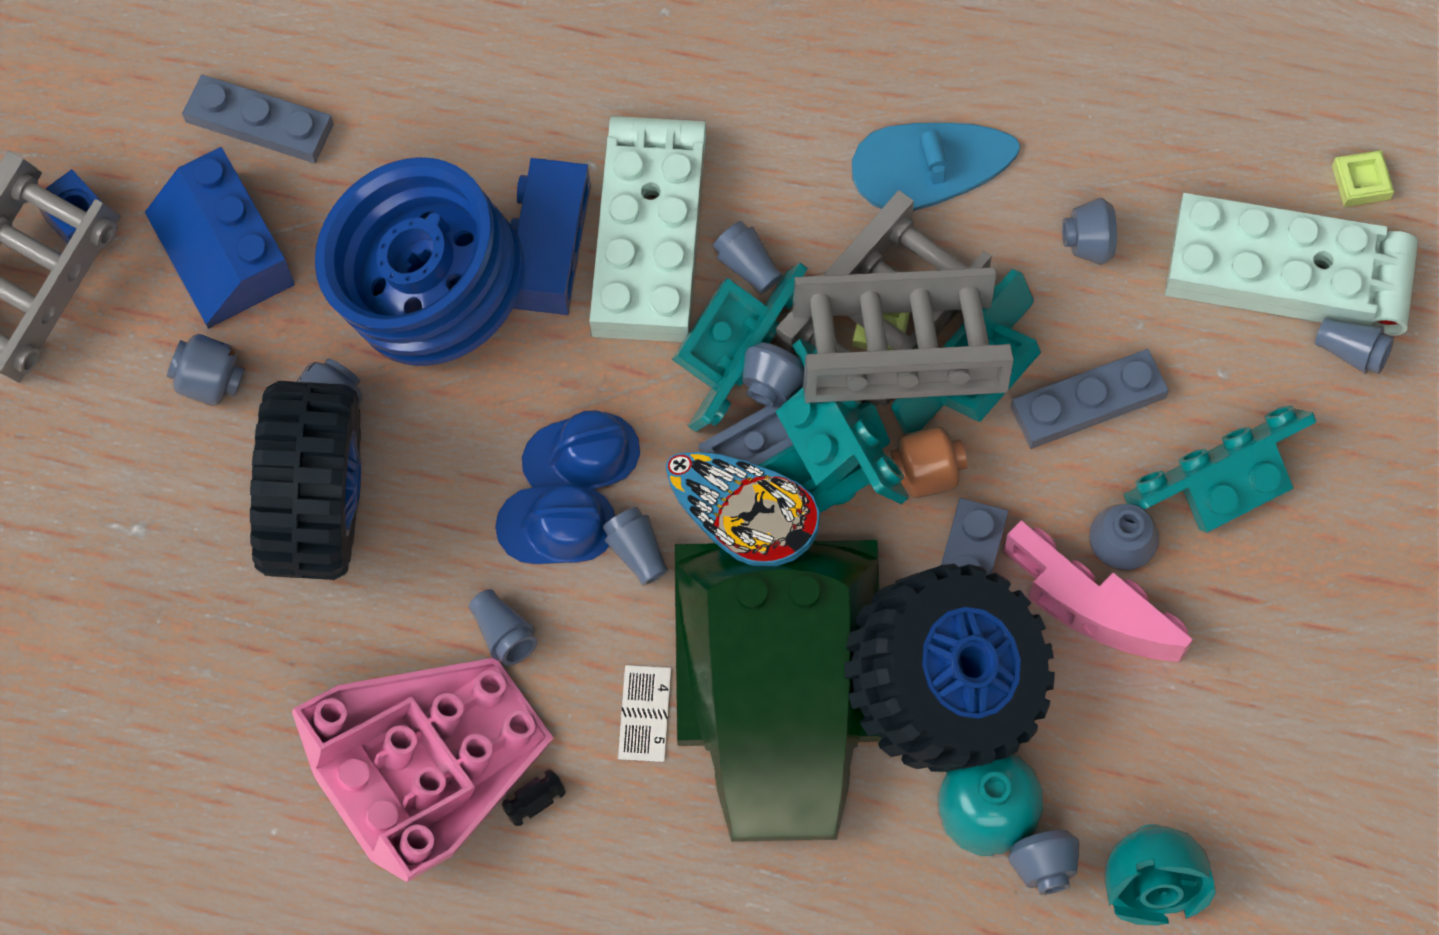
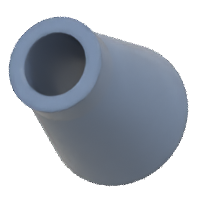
M742 221L729 227L713 244V248L719 253L717 259L751 284L760 294L772 288L782 277L754 227L747 228Z
M1327 317L1323 320L1315 339V345L1325 348L1364 374H1367L1368 371L1377 374L1381 373L1394 343V337L1384 334V328L1340 322Z
M638 507L630 508L618 514L603 525V529L607 534L604 541L638 577L642 586L654 582L669 571L663 561L649 516H643Z
M484 590L471 600L469 610L475 616L493 659L501 660L504 665L510 666L523 661L534 651L537 645V639L534 636V626L502 601L493 590Z

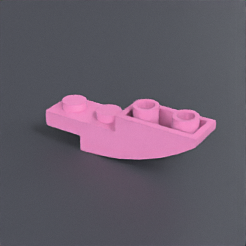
M1022 520L1008 533L1003 552L1035 578L1029 599L1049 615L1099 643L1126 653L1171 662H1180L1186 655L1193 639L1187 635L1188 630L1185 625L1174 615L1168 612L1162 614L1148 602L1147 594L1135 582L1129 579L1123 581L1115 573H1112L1098 586L1095 583L1094 575L1085 565L1076 560L1070 562L1056 550L1055 542L1046 532L1037 527L1031 529Z

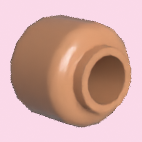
M933 427L904 434L898 440L897 449L890 450L891 459L895 461L904 474V479L901 481L902 485L915 498L955 489L959 482V470L967 469V460L961 439L951 441L948 432L942 427Z

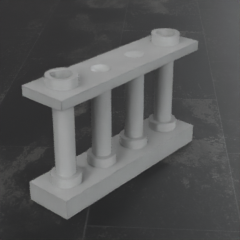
M8 150L0 162V245L2 243L51 271L36 296L0 276V299L25 312L11 338L0 333V373L20 383L24 375L30 373L37 365L41 347L99 251L112 241L116 233V223L121 216L97 199L93 201L89 210L85 212L38 185V179L42 172L24 158ZM29 202L76 228L62 254L12 227V222L23 204Z
M898 190L823 276L897 272L884 263L885 257L883 255L893 244L896 246L903 244L938 270L990 268L992 256L983 251L970 267L966 266L913 228L914 200ZM792 310L776 328V346L796 355L797 353L792 345L800 338L816 346L812 317L794 318ZM959 310L932 311L937 336ZM846 315L864 328L862 315ZM883 318L887 345L893 350L918 349L915 331L908 336ZM836 341L838 353L851 352ZM892 399L862 400L861 404L868 401L874 404L875 407L879 403L886 406Z
M995 268L795 277L793 317H812L817 354H806L803 381L805 403L1007 393L1013 364L1010 344L989 345L982 311L983 308H991L996 279ZM962 310L968 346L939 348L932 311ZM912 312L918 349L888 350L882 313ZM862 315L868 351L838 353L832 316Z

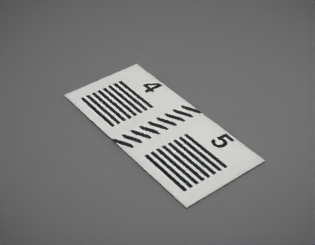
M625 665L618 760L664 762L671 668Z

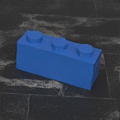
M531 158L528 175H520L517 186V203L522 204L520 218L512 217L510 224L518 235L522 246L524 275L521 290L513 309L568 315L591 189L588 164Z

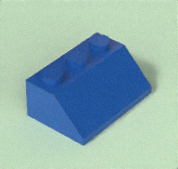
M222 146L178 167L145 210L149 222L208 329L295 285L283 254Z

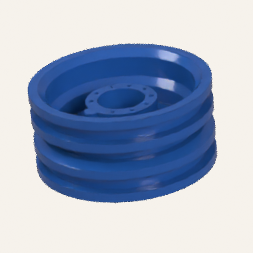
M416 157L383 165L361 177L342 194L328 213L319 233L315 252V270L319 287L328 303L376 351L402 364L429 366L446 363L470 353L486 342L501 327L511 313L521 290L524 275V256L520 240L512 225L467 172L447 161ZM374 292H382L381 294L374 296Z

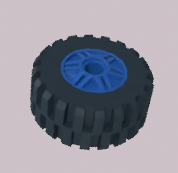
M277 381L264 390L262 403H260L258 411V424H256L252 480L250 485V544L252 546L254 567L265 576L336 580L345 575L349 569L352 545L354 543L355 521L360 500L361 417L359 396H357L355 390L344 384Z
M955 563L940 565L896 580L894 584L883 587L873 595L872 604L863 606L856 617V624L861 629L849 633L846 649L853 652L852 661L844 663L845 679H852L854 693H850L848 696L852 708H860L865 717L860 721L868 736L878 734L881 737L878 743L879 748L890 757L902 755L901 760L903 764L915 769L928 767L931 772H948L991 764L994 760L1005 759L1016 753L1021 743L1029 742L1038 731V725L1034 720L1046 717L1050 706V700L1045 698L1046 691L1054 689L1055 672H1050L1048 660L1054 658L1051 643L1045 644L1041 631L1045 630L1046 627L1040 615L1031 614L1027 608L1031 601L1021 590L1014 592L1009 590L1011 583L1008 579L998 573L986 575L983 567L971 564L958 567Z

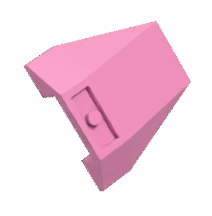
M493 658L337 685L293 708L292 711L314 778L370 861L405 882L411 881L451 858L553 740L551 733L498 660Z

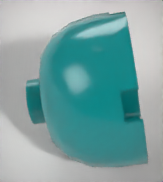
M1012 754L1005 759L994 760L991 764L946 772L938 793V807L943 821L942 825L946 834L961 849L976 855L993 856V854H1004L1011 851L1012 846L1016 842L1035 834L1043 813V790L1034 769L1020 756Z
M1148 824L1131 832L1114 846L1105 866V885L1109 906L1111 904L1114 906L1115 915L1121 920L1137 925L1158 926L1169 924L1168 918L1164 914L1177 913L1182 910L1185 912L1186 919L1190 918L1209 906L1216 894L1211 865L1205 850L1188 833L1168 826Z

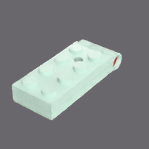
M624 116L610 117L589 320L592 337L683 342L690 332L706 147V121ZM650 195L657 196V198L653 200L645 199L647 196Z
M1183 193L1178 210L1165 296L1321 323L1327 317L1340 322L1384 328V334L1397 336L1404 334L1408 329L1418 239L1414 235L1402 231L1387 232L1386 226ZM1316 265H1322V266H1324L1326 269H1321V268L1317 267Z

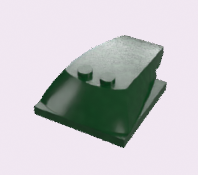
M877 540L813 541L810 548L794 561L778 566H752L736 560L715 543L675 544L677 745L705 746L706 751H710L715 769L717 792L731 842L837 840L849 788L850 764L853 750L858 747V742H880L881 740L878 734L868 736L861 726L860 721L865 717L860 708H852L848 694L854 693L852 679H845L844 666L845 662L852 661L853 652L846 649L849 633L861 629L856 624V617L863 606L872 604L873 595L880 590Z

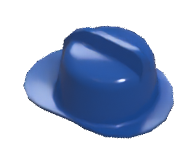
M598 410L583 411L569 419L550 424L532 436L527 442L522 455L523 473L532 487L571 484L597 489L609 486L625 479L635 469L640 456L639 439L632 426L621 417Z
M571 484L537 486L520 490L505 501L498 512L495 529L499 544L507 555L519 562L530 564L578 563L593 560L607 550L609 545L604 541L607 534L603 529V525L615 517V513L606 497L593 488Z

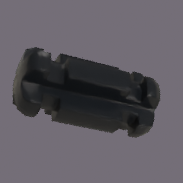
M552 770L545 771V778L540 780L536 777L514 793L515 798L509 801L508 798L503 800V810L515 826L524 824L522 821L524 817L528 816L531 819L553 804V797L556 795L560 798L565 795V787L555 772Z

